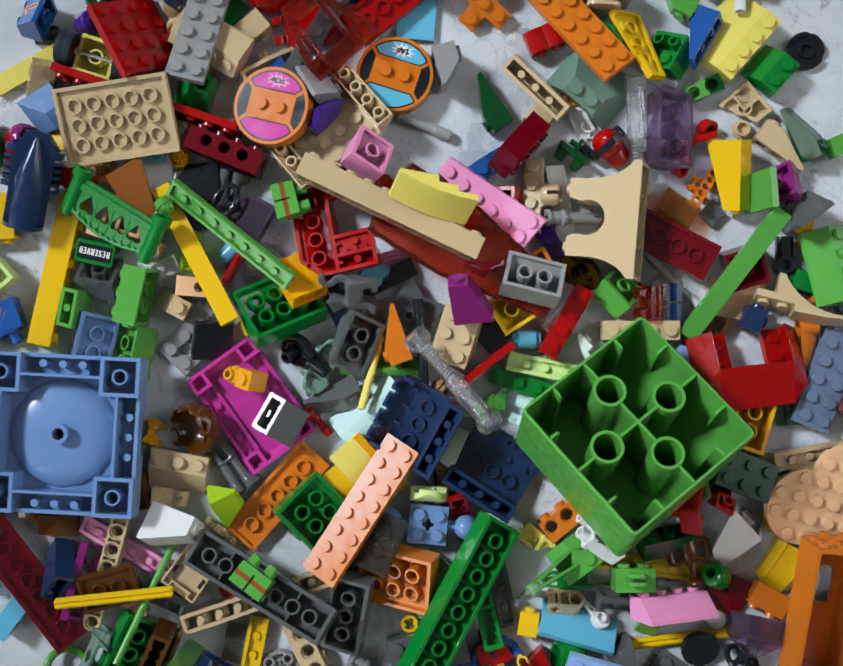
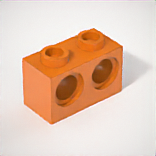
M560 500L554 505V510L550 513L545 512L539 517L538 525L553 544L579 524L576 522L578 513L567 500ZM565 509L571 510V515L568 518L562 517V512ZM550 521L556 522L554 530L547 529V524Z

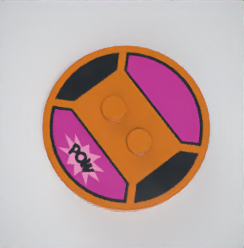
M266 67L252 73L241 84L234 101V115L240 130L252 141L269 148L284 147L295 142L307 130V124L311 121L313 115V99L305 83L296 74L282 67Z

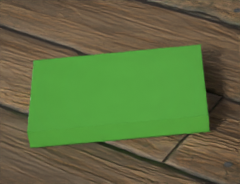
M769 167L752 173L750 209L744 210L745 215L779 207L777 168Z

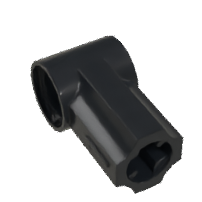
M777 236L775 238V259L772 264V270L776 275H779L780 272L788 274L795 268V261L793 260L794 237ZM781 261L786 264V270L780 267Z

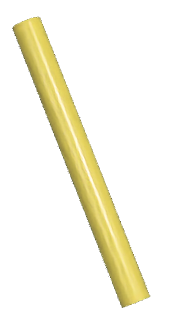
M384 336L381 337L369 364L357 407L360 410H365L384 343Z

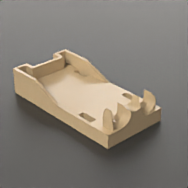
M209 516L203 522L206 525L205 529L212 531L231 544L235 545L239 540L234 534ZM187 544L161 582L166 586H173L174 591L193 604L210 580L182 563L193 544ZM179 562L180 566L174 571L173 568ZM202 580L206 581L201 589L197 588Z

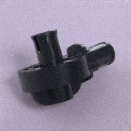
M295 333L283 339L281 343V359L284 363L302 366L305 370L311 368L321 378H324L329 373L330 368L318 359L317 352L313 350L310 341L305 336Z

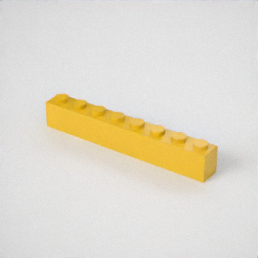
M64 192L60 193L27 338V343L45 347H55L59 343L60 326L55 325L62 287L72 286V271L77 265V261L74 260L77 239L81 236V232L85 230V225L75 214L66 216L61 213V205L66 195ZM88 199L82 204V209L89 212L90 203H88Z

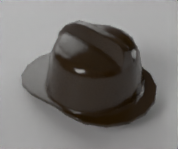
M566 257L559 261V263L567 264L565 282L572 285L578 283L589 290H593L598 286L601 270H599L594 261L589 259L579 260L571 257Z

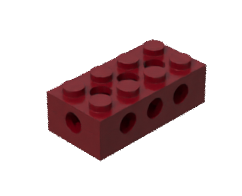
M199 123L198 126L191 124L183 146L193 154L213 162H220L223 166L260 181L269 162L263 149L254 145L250 148L244 141L237 138L230 140L226 134L220 131L213 133V131L209 130V127Z

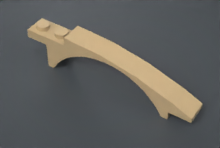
M780 272L775 279L773 291L757 288L752 295V303L763 307L776 308L781 312L787 311L789 312L788 319L823 326L843 327L842 315L832 314L812 305L797 292L786 273Z

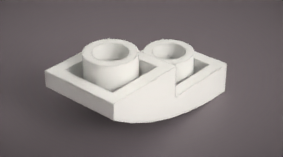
M577 333L575 335L576 343L582 358L585 360L593 354L588 353L593 348L590 344L592 340L585 333L583 335Z

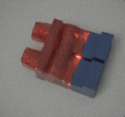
M683 283L639 285V288L633 289V298L639 299V307H634L633 317H642L647 321H683V303H663V301H683Z

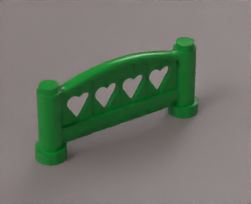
M75 164L72 171L74 176L62 202L61 213L66 216L75 214L90 231L101 239L119 248L138 253V260L141 263L149 264L152 262L166 228H170L173 219L161 212H154L152 217L148 216L91 181L94 174L92 169L81 164ZM91 197L93 202L92 215L89 214L88 210L84 211L82 209V204ZM108 207V224L97 218L98 212ZM121 217L124 220L125 231L123 234L120 233L119 229L115 230L113 228V222ZM139 226L140 242L136 243L135 239L128 237V233Z

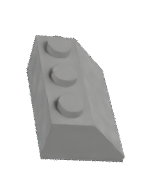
M509 250L498 295L556 309L562 294L567 264Z

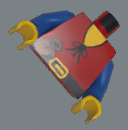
M480 629L477 630L480 641L474 644L475 649L471 651L470 666H511L515 663L521 666L522 660H526L530 665V660L523 656V652L517 642L506 635H501L504 644L503 649L485 653Z

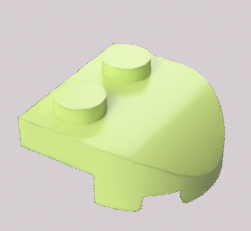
M410 485L409 500L415 503H424L425 501L434 504L448 503L449 487Z

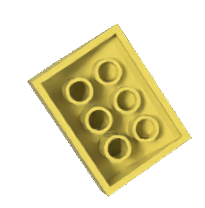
M724 0L716 9L721 12L723 24L705 52L700 64L713 75L719 73L724 85L738 73L781 24V21L768 9L752 0H746V12L743 14L734 13V0Z

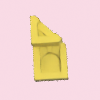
M528 520L518 530L520 532L518 539L529 548L540 550V548L556 547L548 537Z

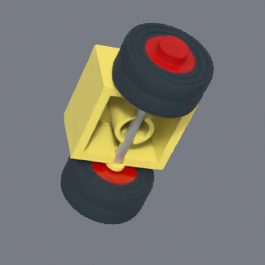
M66 29L58 33L53 47V60L55 63L107 80L122 78L102 38L83 33L81 37L80 34Z

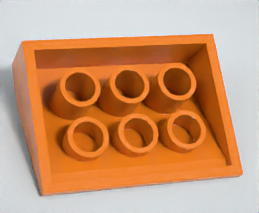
M368 536L358 553V572L376 577L372 602L424 615L433 599L439 572L440 553Z

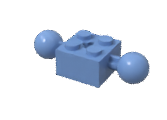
M411 501L409 516L401 515L393 507H387L379 519L378 525L386 532H393L400 526L408 527L407 542L445 546L447 531L455 532L459 538L465 539L475 518L471 515H462L457 520H448L449 504L415 503ZM427 519H430V522L433 523V525L426 527L425 524H423V522H426Z

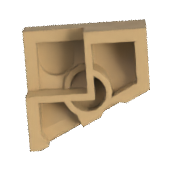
M748 80L718 104L721 108L756 123L772 111Z

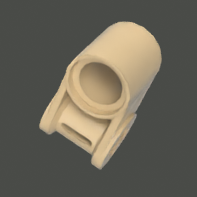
M551 588L546 591V596L548 597L547 611L552 614L576 615L580 612L585 601L584 595L580 591Z

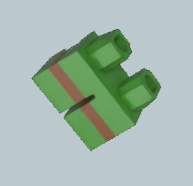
M293 180L270 185L277 219L281 225L287 224L289 220L296 218L303 219V214L312 211L309 199L299 201V196L308 194V190H302L297 183L294 184Z
M254 553L248 560L241 562L229 577V580L257 602H263L270 588L276 583L274 579L279 570L269 564L264 572H262L258 567L264 559L257 553Z

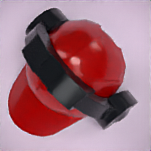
M618 125L613 129H601L593 137V149L587 155L594 162L602 158L614 167L624 165L629 159V151L622 140L625 132Z

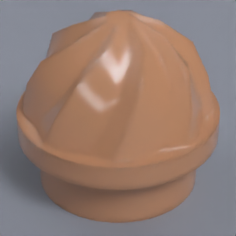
M440 378L431 383L432 387L444 394H447L451 385L445 383L447 380L443 381Z

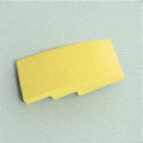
M404 168L399 169L389 191L391 198L410 208L445 221L463 225L466 224L479 202L477 194L461 192L457 184L440 182L439 175Z

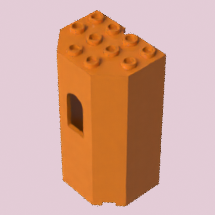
M819 530V533L810 532L801 536L778 666H843V532L831 534V532ZM821 565H828L831 568L826 601L814 600Z

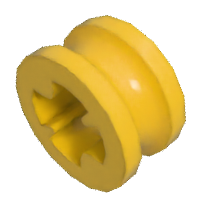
M412 613L405 614L401 619L402 629L408 633L414 632L418 627L417 617ZM413 619L414 626L406 627L405 620Z

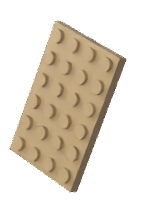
M166 71L51 90L68 168L74 167L75 164L85 166L182 151Z

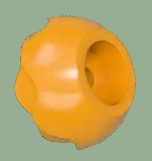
M181 145L182 151L170 152V163L176 169L185 168L191 161L190 151L183 145Z

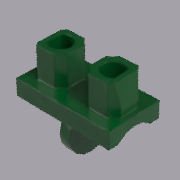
M573 138L569 143L575 148H572L563 140L557 145L558 149L554 157L562 162L567 154L571 156L573 160L568 167L574 172H577L589 162V159L577 151L579 150L585 154L588 150L582 146L585 141L582 138L579 142Z

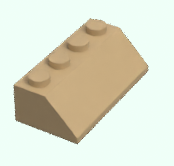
M185 8L172 25L168 41L174 44ZM223 22L210 66L231 78L240 75L239 71L245 69L255 39L230 24Z

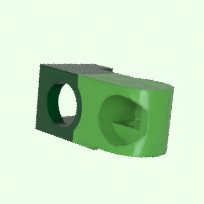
M716 73L684 90L690 104L723 92L725 87L719 73Z

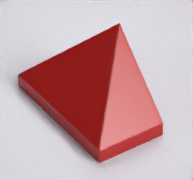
M459 493L447 497L453 520H457L462 515H471L467 498Z

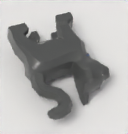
M324 273L318 275V282L323 287H332L339 281L345 285V295L332 290L327 291L329 299L326 303L329 304L333 312L336 313L346 308L351 310L366 309L371 314H375L376 297L363 295L364 290L377 293L379 278L361 277L357 274H337L330 280H325Z

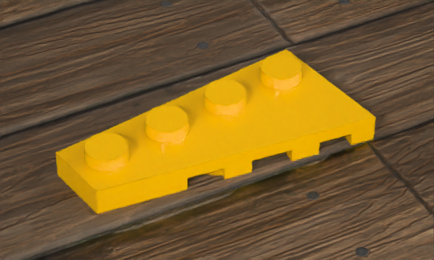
M612 9L608 15L631 53L635 56L647 79L662 81L666 75L640 14Z

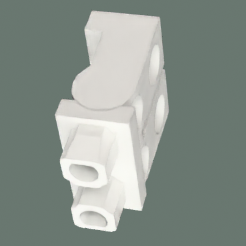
M579 514L576 516V522L582 525L576 530V538L581 540V548L589 549L591 553L611 565L625 557V554L621 557L616 556Z

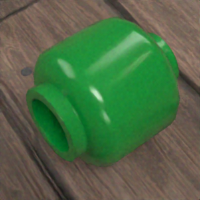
M710 562L704 567L702 578L708 586L715 589H724L730 584L732 574L727 566L718 562Z

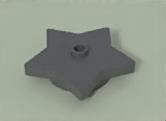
M413 278L407 281L397 296L376 300V307L386 320L384 345L390 303L393 302L406 339L417 343L413 299L423 298L425 304L426 344L431 341V324L443 312L445 305L425 298ZM407 312H412L413 317L411 319L405 317Z

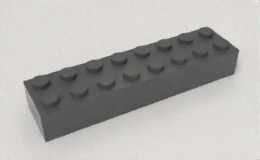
M202 529L182 562L183 564L313 645L318 646L321 644L340 611L338 608L279 572L274 579L276 583L270 588L264 601L257 602L229 580V577L241 562L248 560L251 555L212 531ZM261 563L258 568L264 572L267 565Z

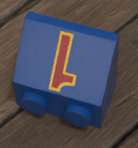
M27 0L25 2L24 12L17 20V27L21 36L44 43L58 12L54 0Z

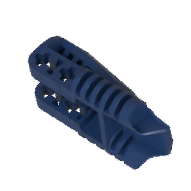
M25 130L21 138L6 141L5 148L13 151H5L4 155L12 158H4L3 162L10 165H3L2 169L9 172H1L2 177L8 178L0 179L1 184L8 186L2 224L20 231L41 232L45 224L49 195L59 194V190L55 188H59L60 183L55 181H61V176L56 174H62L63 170L56 167H63L64 163L57 160H65L66 153L61 152L52 143L51 135L36 130Z

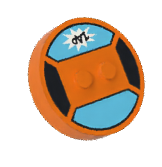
M388 37L378 40L364 51L358 62L356 73L394 116L408 114L417 110L425 103L431 93L433 86V66L426 51L412 40L402 37Z

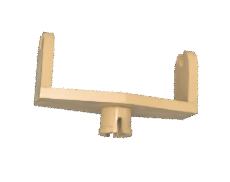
M293 46L270 56L266 49L262 50L263 53L260 51L256 54L259 59L258 62L239 71L241 80L244 82L252 73L266 68L279 56L283 60L288 58L294 50Z

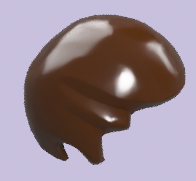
M196 402L179 405V408L173 411L174 415L170 418L171 423H173L171 431H175L178 435V440L173 441L175 446L184 445L192 454L202 455L216 445L220 436L221 424L212 408L206 404Z

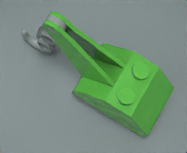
M574 532L545 554L551 565L534 581L524 587L525 591L515 601L520 602L528 596L533 597L541 589L561 578L569 587L604 560L591 553L589 549L581 548V540L576 538V532ZM555 568L559 574L541 585L539 581Z

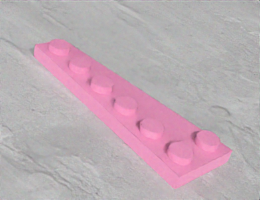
M450 157L438 172L449 183L459 185V191L477 194L479 202L476 208L521 250L528 245L548 221L531 208L518 202L514 197L504 193L499 187H495L485 178L477 175L473 170L453 157Z

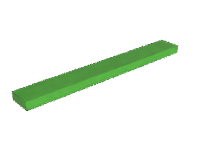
M175 178L172 180L165 194L166 196L171 198L182 209L282 289L287 290L290 287L297 273L179 179Z
M780 207L772 208L682 324L680 333L689 339L702 334L792 216Z

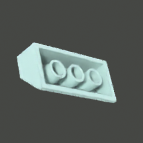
M377 375L373 379L365 410H360L356 406L350 410L338 411L328 420L345 442L358 431L365 437L371 424L378 425L373 422L380 407L387 408L382 403L389 390L396 391L391 388L395 381L391 376Z

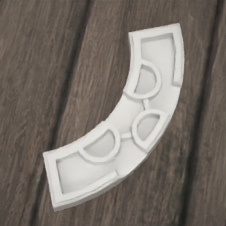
M573 107L567 113L571 128L579 141L581 138L585 140L583 145L591 150L593 149V137L598 131L592 124L588 113L580 107ZM623 141L628 149V141Z

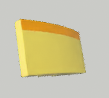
M358 431L329 458L355 485L377 450ZM405 480L395 496L408 485Z

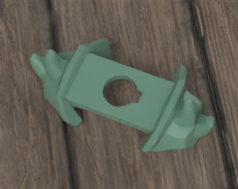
M328 339L322 345H314L317 352L322 351L318 358L321 362L329 364L334 343L333 339ZM329 364L330 371L324 378H321L313 370H311L310 374L308 370H300V373L304 376L302 387L307 397L318 394L329 387L327 381L335 366Z
M100 623L102 629L96 627L90 629L93 632L91 634L92 638L79 666H91L101 647L107 653L110 652V638L114 635V632L110 630L109 626Z

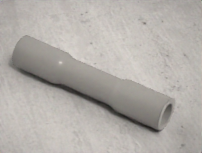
M409 113L396 116V121L428 132L448 142L453 132L439 125L421 120Z

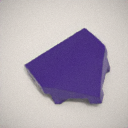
M335 98L314 108L313 120L307 124L314 136L320 135L336 120L343 100Z

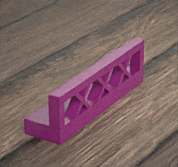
M81 540L75 560V576L81 575V569L88 564L93 571H97L104 546ZM88 546L99 548L97 556L92 560H89L86 555ZM84 558L87 560L85 564H83ZM96 560L95 565H94V567H93V565L91 564V562H93V561ZM75 580L68 588L65 597L77 596L75 593L77 588ZM81 607L82 613L80 617L69 615L71 609L69 608L62 609L59 619L83 622L85 615L83 607Z

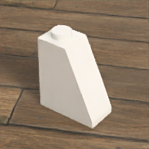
M736 504L734 515L732 517L727 516L712 547V554L717 561L727 565L762 541L763 524L751 510L747 508L741 510V506Z

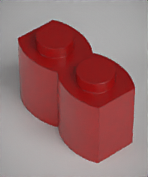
M548 23L527 31L522 36L530 57H536V59L546 56L549 50L558 51L564 48L566 43Z

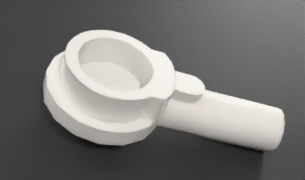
M584 596L583 606L591 616L590 620L593 627L596 629L606 628L610 623L609 615L602 610L595 612V607Z

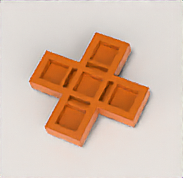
M466 0L469 6L459 16L458 20L473 32L485 17L499 30L511 14L498 3V0Z

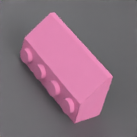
M698 585L687 586L684 589L682 587H671L668 591L656 589V592L629 595L630 619L651 627L719 618V613L708 592L700 589Z

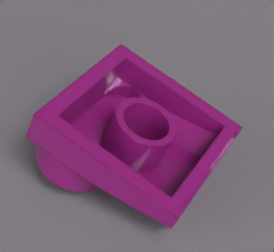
M788 160L775 166L777 168L779 204L786 201L794 203L803 194L799 172L794 163Z

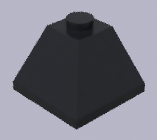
M220 162L187 165L177 179L206 202H211L214 194L220 188Z

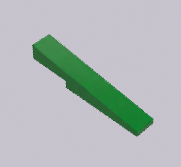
M459 538L460 544L462 545L464 539ZM490 589L477 614L485 653L504 648Z

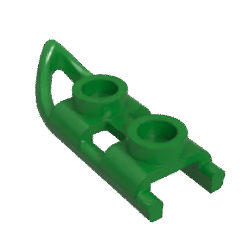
M557 570L551 571L550 573H548V574L541 580L542 584L545 583V579H546L548 576L553 575V574L558 575L559 573L557 572ZM587 574L577 580L576 585L568 587L561 578L556 581L557 586H547L548 588L558 589L593 588V585H588Z

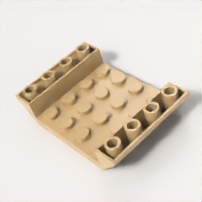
M347 62L332 74L343 91L340 95L344 100L336 120L317 137L312 134L311 128L308 127L299 139L287 146L279 148L267 147L302 190L314 188L295 178V172L305 152H314L320 155L322 160L326 162L333 161L339 165V168L344 169L345 167L340 164L345 149L359 128L365 125L382 137L394 116ZM315 99L313 100V114L314 108L319 106Z

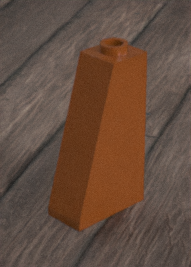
M140 157L134 158L105 176L119 198L148 216H153V213L156 212L155 201L151 193L144 164Z

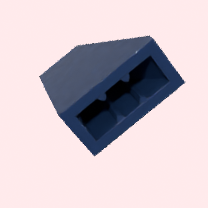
M56 537L48 548L40 594L42 599L55 600L56 598L63 597L75 580L74 540Z

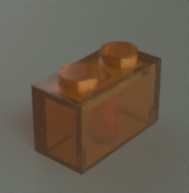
M667 188L653 210L671 221L689 228L701 208L696 209L695 205L689 204V200L671 188Z

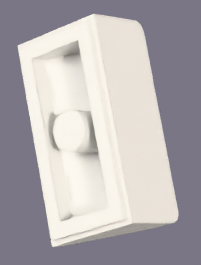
M457 428L440 459L441 463L447 467L455 465L469 435L468 431Z

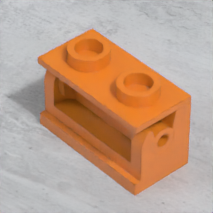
M753 578L752 585L747 594L749 597L745 598L748 601L747 605L757 611L761 608L765 611L764 615L773 620L776 617L783 620L788 611L790 597Z

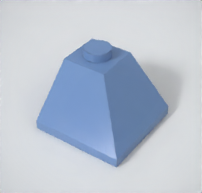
M50 82L17 102L33 125L44 133L59 129L51 92L55 88Z

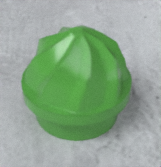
M162 196L154 202L156 212H161L168 216L173 213L175 207L171 198Z

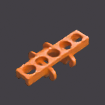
M713 167L708 170L703 180L693 176L692 184H688L686 187L688 191L693 193L689 204L695 205L696 209L700 207L702 202H707L708 192H712L715 188L713 185L716 181L715 176L713 177L710 174L711 171L714 172Z

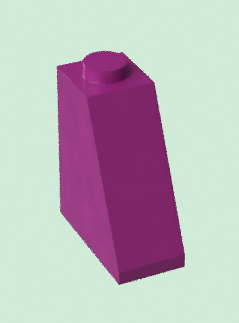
M468 273L448 275V291L454 325L494 322V308L470 275Z

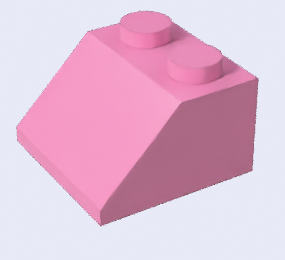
M362 125L345 149L340 164L354 171L362 179L368 178L375 182L384 175L394 145L365 125Z

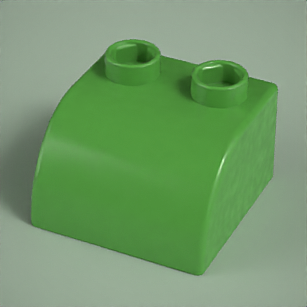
M640 317L524 407L516 443L616 556L621 557L709 482L754 436V431L646 319Z

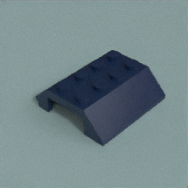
M407 374L403 377L397 375L391 387L396 391L389 390L382 403L387 408L380 407L373 420L378 425L371 424L365 437L370 439V445L379 450L380 444L386 435L390 433L420 453L412 471L429 480L464 418L466 411L454 399L426 382Z
M484 418L482 422L477 421L455 465H450L447 468L441 482L508 524L517 509L518 501L533 476L538 474L540 469L517 445L516 438L513 442H510L512 437L510 434L500 428L496 432L493 431L496 425Z

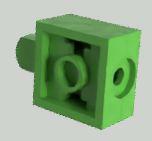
M618 561L615 565H609L610 589L615 593L656 592L655 568L650 566L649 563L634 561V565H630L629 563Z

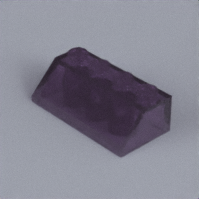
M658 87L647 95L646 163L650 166V169L662 171L691 168L693 93Z

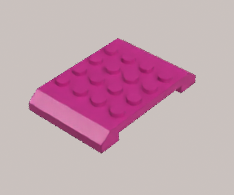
M249 336L186 381L195 395L216 413L222 430L243 457L242 460L253 475L291 449L251 426L270 392L286 399L301 409L303 407L261 349L257 350ZM239 365L240 368L256 369L269 374L264 393L250 392L235 387L234 384L224 379V370L229 366ZM307 419L293 446L317 430L312 420Z

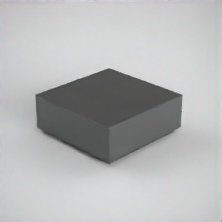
M713 200L698 213L699 217L710 228L726 214Z

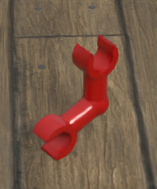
M310 406L303 409L310 413L308 419H312L326 437L333 433L330 427L321 419L320 415L316 414Z

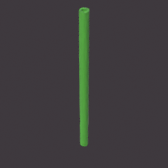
M168 545L148 588L158 587L177 545ZM142 600L113 660V664L120 666L151 600Z

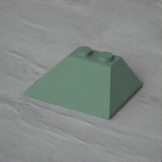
M574 50L547 81L560 94H565L591 116V122L600 129L607 128L641 88L622 72L617 73L604 83Z

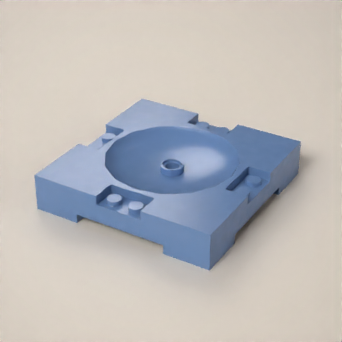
M0 351V512L80 515L116 519H133L139 516L143 456H141L142 428L146 411L149 359ZM59 429H62L64 432L62 439L58 436Z

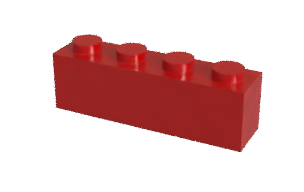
M578 283L574 284L538 347V352L552 360L557 359L594 292Z

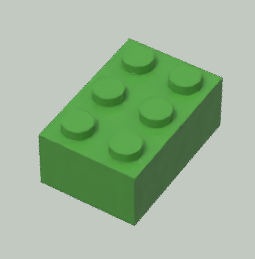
M124 263L120 270V285L116 289V303L111 311L112 321L130 326L149 325L161 270L138 264Z

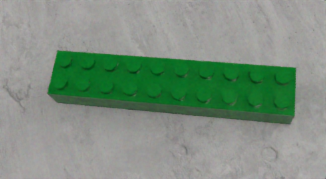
M479 511L397 666L451 665L520 532L495 517Z

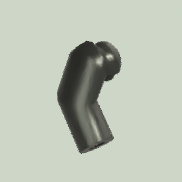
M56 25L51 26L44 43L35 40V44L51 45L55 43L56 37L61 30Z

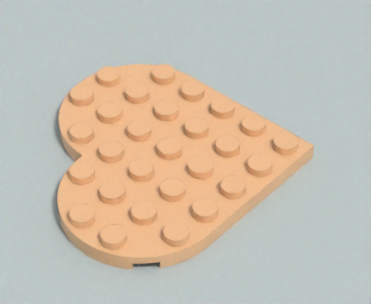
M843 441L831 449H826L817 459L813 468H794L776 479L769 503H764V517L771 531L782 540L800 545L801 536L810 532L819 533V530L828 531L831 534L843 532Z

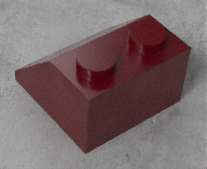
M743 245L718 253L723 271ZM764 254L734 292L771 281Z

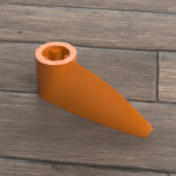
M796 320L794 329L805 371H807L814 355L816 337L820 332V325Z

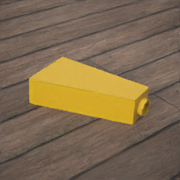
M752 139L708 140L707 145L722 209L731 210V214H742L743 210L750 209Z

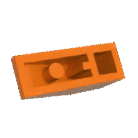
M394 302L390 303L385 351L382 352L385 362H390L391 366L413 359Z

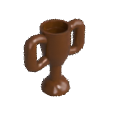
M702 535L678 549L681 557L679 560L675 561L673 552L666 556L670 566L678 567L684 563L688 565L690 578L687 580V586L705 583L703 578L698 576L695 563L711 558L712 550L709 539ZM700 541L702 542L704 555L698 554L697 543Z

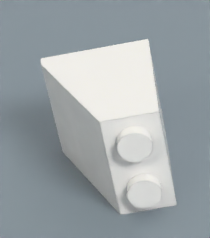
M153 501L136 538L150 546L193 544L206 525L191 515Z

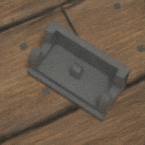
M160 582L158 584V587L166 586ZM174 591L173 597L152 599L150 603L174 612L180 617L185 613L189 601Z
M596 587L593 600L595 612H600L601 608L627 610L630 615L629 595H634L635 593H615L610 588Z

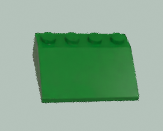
M269 277L231 292V297L247 334L257 350L326 321L327 307L321 298L292 309L279 286Z
M314 471L289 492L271 512L312 551L345 499L317 471Z
M123 607L113 628L114 635L110 638V652L107 653L103 649L96 666H118L113 664V660L135 617V612ZM151 614L142 618L120 666H139L159 618Z

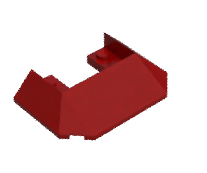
M316 187L307 189L308 194L299 196V201L309 199L312 211L303 214V219H293L301 264L318 275L324 273L325 277L379 264L380 250L377 248L372 226L339 234L333 201L339 198Z
M784 323L779 328L761 330L760 334L757 335L765 364L732 367L724 334L712 336L711 331L687 339L685 343L691 367L734 411L794 404L808 384L794 327Z

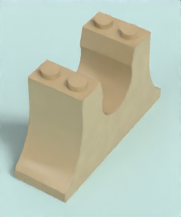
M635 159L627 168L610 176L571 178V183H568L567 186L569 197L587 206H601L604 211V222L601 228L593 234L583 235L578 233L566 236V241H563L562 245L565 256L579 260L589 259L605 262L616 267L625 279L632 282L641 281L650 166L643 159Z

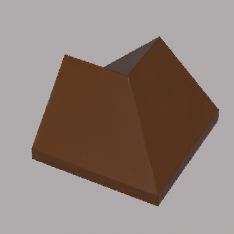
M38 513V534L78 536L80 515Z

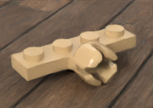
M543 157L529 158L524 163L522 204L542 216L543 208L559 207L561 205L562 199L559 196H562V188L558 183H544L545 159Z
M843 440L770 452L771 463L780 467L779 472L799 467L813 468L817 459L826 449H831Z

